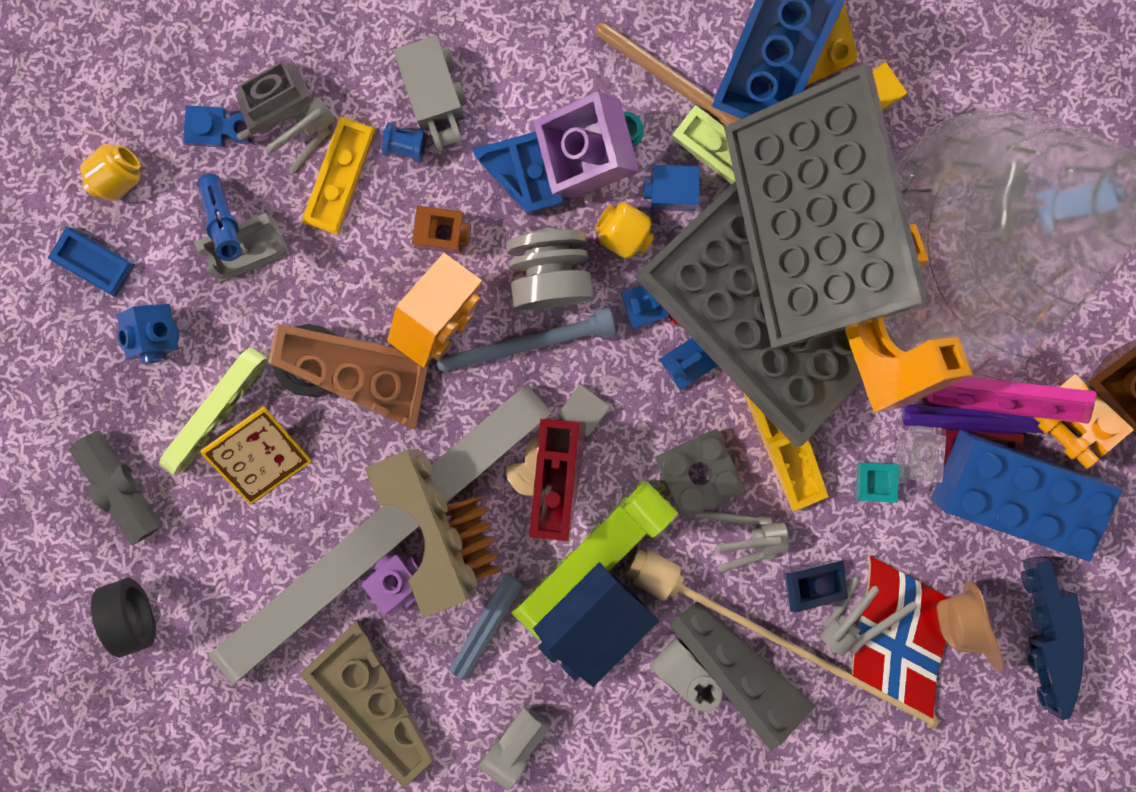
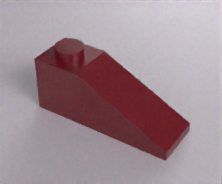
M540 419L529 537L570 541L583 461L586 422Z

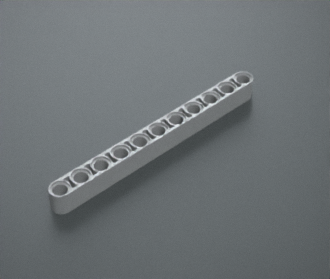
M528 384L516 392L432 464L433 475L430 477L435 490L442 493L446 503L506 454L511 447L533 431L540 424V419H547L552 414ZM383 505L215 648L208 657L228 681L234 685L247 672L269 656L274 649L303 627L307 621L330 604L335 597L357 581L362 574L391 552L395 546L420 527L418 522L401 508Z

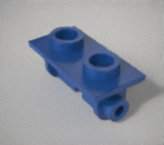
M690 338L659 359L679 390H682L718 366L693 338Z

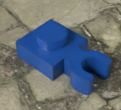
M186 105L183 143L187 146L224 148L225 137H231L239 144L250 143L251 137L243 140L237 138L238 125L246 123L242 113H236L228 119L226 118L227 111L223 107Z

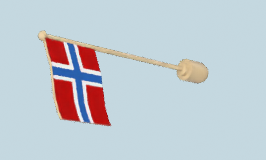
M637 549L631 557L624 576L631 579L632 585L662 601H665L669 595L674 598L680 592L927 723V728L933 729L939 724V719L934 714L936 678L946 641L940 630L937 604L949 597L868 555L869 572L865 595L873 586L878 587L879 592L859 616L857 627L860 629L857 637L911 602H915L917 608L865 643L856 654L853 652L850 674L682 585L684 577L680 575L681 566L650 550L644 552Z

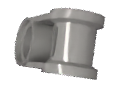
M675 637L650 664L651 669L663 682L676 690L698 711L707 712L714 710L722 701V689L691 650L684 647L686 644ZM710 683L712 694L710 696L701 694L698 697L696 686L700 684L706 687Z

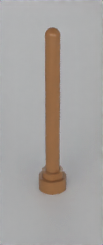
M599 23L596 26L595 33L599 38L718 119L719 123L724 127L741 120L736 116L712 107L715 98L608 24Z

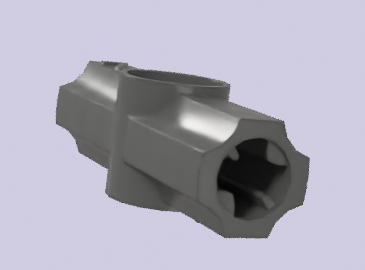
M95 431L72 444L68 450L90 482V485H88L90 496L99 508L111 514L131 545L146 539L163 526L141 493L143 485L141 482L137 484L130 474L133 472L132 468L125 463H121L101 431Z

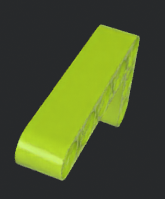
M645 480L641 481L636 486L637 489L628 498L625 497L609 513L610 516L602 524L599 523L582 540L583 543L575 551L572 550L556 566L555 571L548 578L545 577L529 593V596L521 605L518 604L512 610L511 614L537 640L540 639L532 628L599 562L610 571L646 534L654 538L676 517L678 512L650 483Z

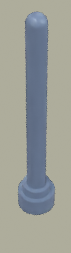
M610 307L595 310V314L588 316L589 320L444 356L437 362V367L440 371L447 372L592 334L594 338L601 336L602 340L617 336Z

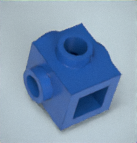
M170 304L132 306L117 315L119 324L117 339L120 347L124 349L126 360L141 358L142 364L158 363L166 360V354L179 349V329L176 323L173 322Z

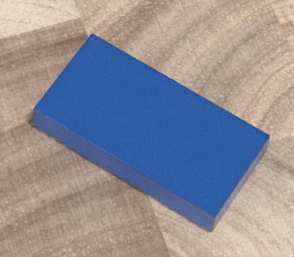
M66 226L48 256V259L114 297L118 295L135 264L69 226Z

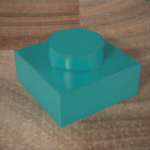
M857 462L855 500L898 503L899 465Z

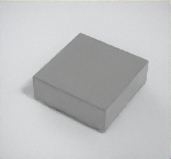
M579 384L557 415L567 421L586 422L585 436L589 437L610 406Z

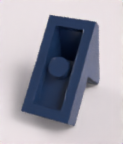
M830 560L809 566H783L787 604L790 612L797 613L848 599L843 560Z

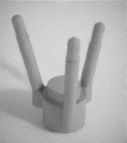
M318 97L313 99V102L310 103L309 108L295 118L297 122L295 126L266 147L268 153H273L302 131L309 137L315 133V136L290 167L289 172L291 174H295L320 142L331 134L328 127L336 121L331 111ZM290 114L284 117L283 119L277 121V124L285 120H288L296 115ZM248 129L237 134L239 140L252 136Z
M705 510L695 514V517L758 526L759 528L752 530V540L730 542L716 546L717 552L754 548L755 552H757L719 565L717 567L719 572L735 569L760 560L775 559L776 554L788 552L789 538L787 528L783 522L773 523L772 517L757 518Z
M854 576L847 586L848 599L840 600L837 603L832 614L823 623L826 628L819 636L833 651L842 657L849 650L856 654L865 643L915 610L917 604L915 602L909 603L857 637L860 629L854 622L878 594L879 588L873 586L847 617L841 616L859 583V578Z

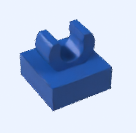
M643 286L621 292L632 329L669 317L668 312Z

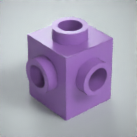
M392 552L387 554L374 565L376 572L361 583L383 615L397 612L401 607L407 610L417 603L408 581L422 563L415 555L410 556L409 553L394 555Z

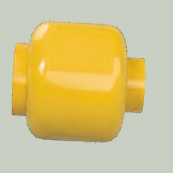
M103 144L82 162L80 166V173L83 178L82 185L95 198L99 199L102 197L109 201L120 200L138 184L141 177L139 171L140 162L125 146L120 144L116 146Z
M620 202L615 206L608 205L595 227V231L599 232V243L624 259L633 257L637 252L644 254L654 238V234L650 233L651 218L626 202Z

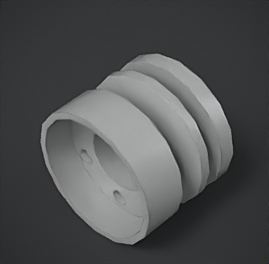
M543 229L512 238L505 242L508 255L520 256L508 261L509 270L527 272V276L511 282L515 310H540L576 305L593 300L590 272L572 270V266L588 260L587 251L576 249L586 245L585 232L568 229Z

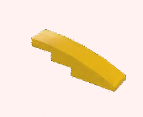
M743 392L791 509L796 511L828 498L829 496L809 439L802 446L795 447Z

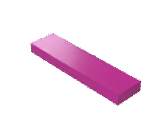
M967 377L926 396V403L1088 424L1091 421L1095 406L1096 391Z

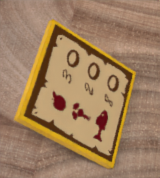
M265 406L200 451L201 455L249 505L312 462L305 451Z

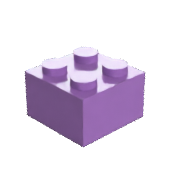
M597 91L533 121L551 192L554 195L578 198L639 172L621 101L616 97Z

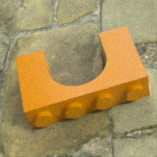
M910 224L919 266H922L930 260L916 224ZM883 318L845 329L874 413L905 407L973 375L958 336L931 339L904 352L891 341L885 329Z

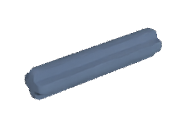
M508 574L503 577L452 663L450 672L457 678L462 680L468 679L519 593L522 583L515 577Z

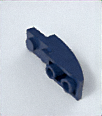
M1036 556L1022 560L1025 570L1021 571V581L1025 590L1032 594L1035 608L1031 609V618L1037 630L1042 631V634L1028 637L1031 649L1026 651V656L1031 669L1038 673L1041 686L1037 687L1036 693L1044 710H1048L1049 713L1061 720H1066L1072 716L1082 680L1084 663L1082 616L1077 594L1062 589L1059 590L1052 561Z

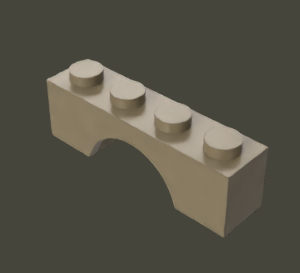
M410 449L365 467L378 504L395 506L405 510L414 517L423 532L425 540L424 557L419 569L408 580L422 617H428L476 596L477 580L469 565L465 566L460 550H462L460 536L455 528H450L445 515L448 511L447 503L442 493L435 490L430 477L433 475V468L428 457L425 454H421L420 449Z

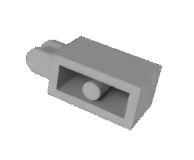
M435 35L393 49L420 128H430L438 152L444 151V146L456 142L458 146L463 145L455 120L464 117L461 106L468 103L461 82H452L449 70L456 67L449 46L441 48L438 37ZM450 122L452 128L437 132L436 126Z

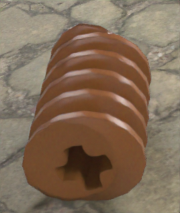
M484 496L450 503L447 505L448 511L445 513L446 516H451V520L448 521L450 528H455L462 542L460 553L465 566L469 565L472 568L476 579L491 576L502 571L501 566L489 565V563L498 558V552L486 550L487 547L495 542L494 536L482 535L483 532L491 527L490 521L478 519L487 513L488 510L486 506H478L475 503Z

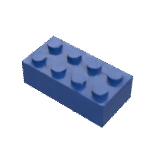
M755 0L712 107L743 119L803 92L845 0Z
M960 429L930 500L945 513L1091 562L1123 490L1102 478Z

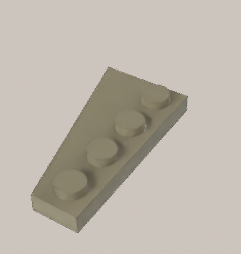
M358 619L310 663L300 675L399 784L405 788L433 761L434 756L361 621Z

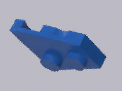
M536 132L473 149L477 161L527 215L563 205L562 196L554 195L551 192Z

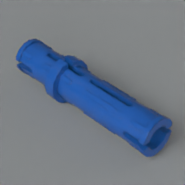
M207 173L200 176L197 181V187H199L207 216L205 224L207 235L214 241L215 252L218 253L217 257L223 261H233L242 253V247L237 236L239 231L238 223L230 213L220 177L213 173Z

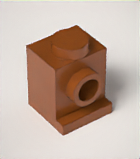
M417 205L412 244L419 250L461 254L462 245L469 246L471 223H465L466 217L463 211ZM448 227L451 229V235L448 239L438 238L437 234L440 228Z

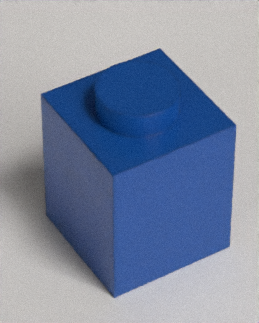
M653 165L651 176H644L643 199H650V210L695 212L699 205L700 166Z

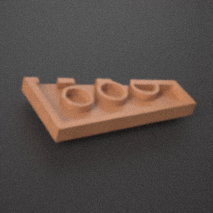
M282 324L275 325L269 364L401 425L416 430L428 364L423 368L397 348Z

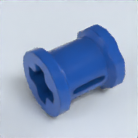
M388 122L382 140V154L388 157L392 154L411 157L414 159V162L421 163L427 143V130L420 128L417 132L397 128L394 123Z

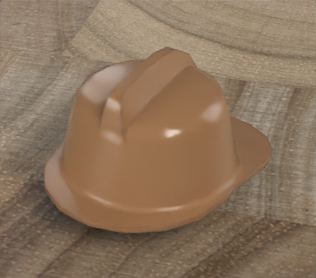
M972 580L966 581L963 593L942 600L937 604L941 633L944 640L952 648L960 652L983 653L991 666L998 672H1002L1004 670L1003 656L990 626L983 596Z

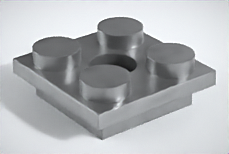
M284 60L238 85L239 93L235 94L248 130L252 135L271 131L276 126L277 121L290 114L299 115L309 108L310 103L313 102L295 62L286 65Z
M717 428L654 457L683 520L746 491ZM702 462L708 466L710 476L704 484L696 485L690 480L689 470L695 463Z

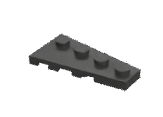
M695 602L669 623L770 751L780 746L816 707L703 604Z

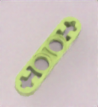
M253 347L245 350L162 455L159 464L174 476L180 475L209 440L210 437L207 435L214 426L219 427L233 409L230 405L236 397H242L265 368L268 359Z

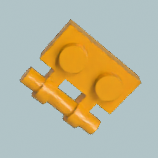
M1076 374L1060 386L1062 388L1093 391ZM1097 394L1090 423L1064 421L1080 436L1079 439L1061 420L1034 417L1040 423L1038 427L1045 434H1052L1066 448L1064 453L1071 460L1076 458L1086 469L1099 460L1088 448L1089 446L1102 457L1134 430Z

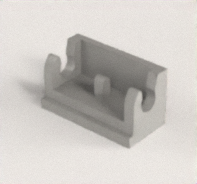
M264 213L238 224L239 231L237 236L242 247V253L233 261H223L217 257L218 253L215 252L214 241L209 236L195 241L197 251L202 256L204 255L208 261L207 272L221 283L290 255L274 218Z

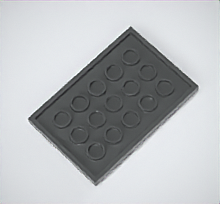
M867 64L860 65L724 127L772 349L789 347L929 304L872 67Z
M736 181L634 276L795 447L802 446L862 381L845 330L782 349L771 348ZM888 334L891 341L896 344L897 342Z

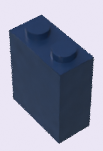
M599 562L532 629L542 641L538 648L552 663L559 659L562 662L560 664L561 667L573 680L577 681L581 677L594 687L659 620L632 591Z

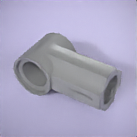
M524 705L500 738L496 737L492 743L494 745L487 755H482L477 763V767L505 789L509 790L525 769L528 757L547 734L550 724L535 711Z

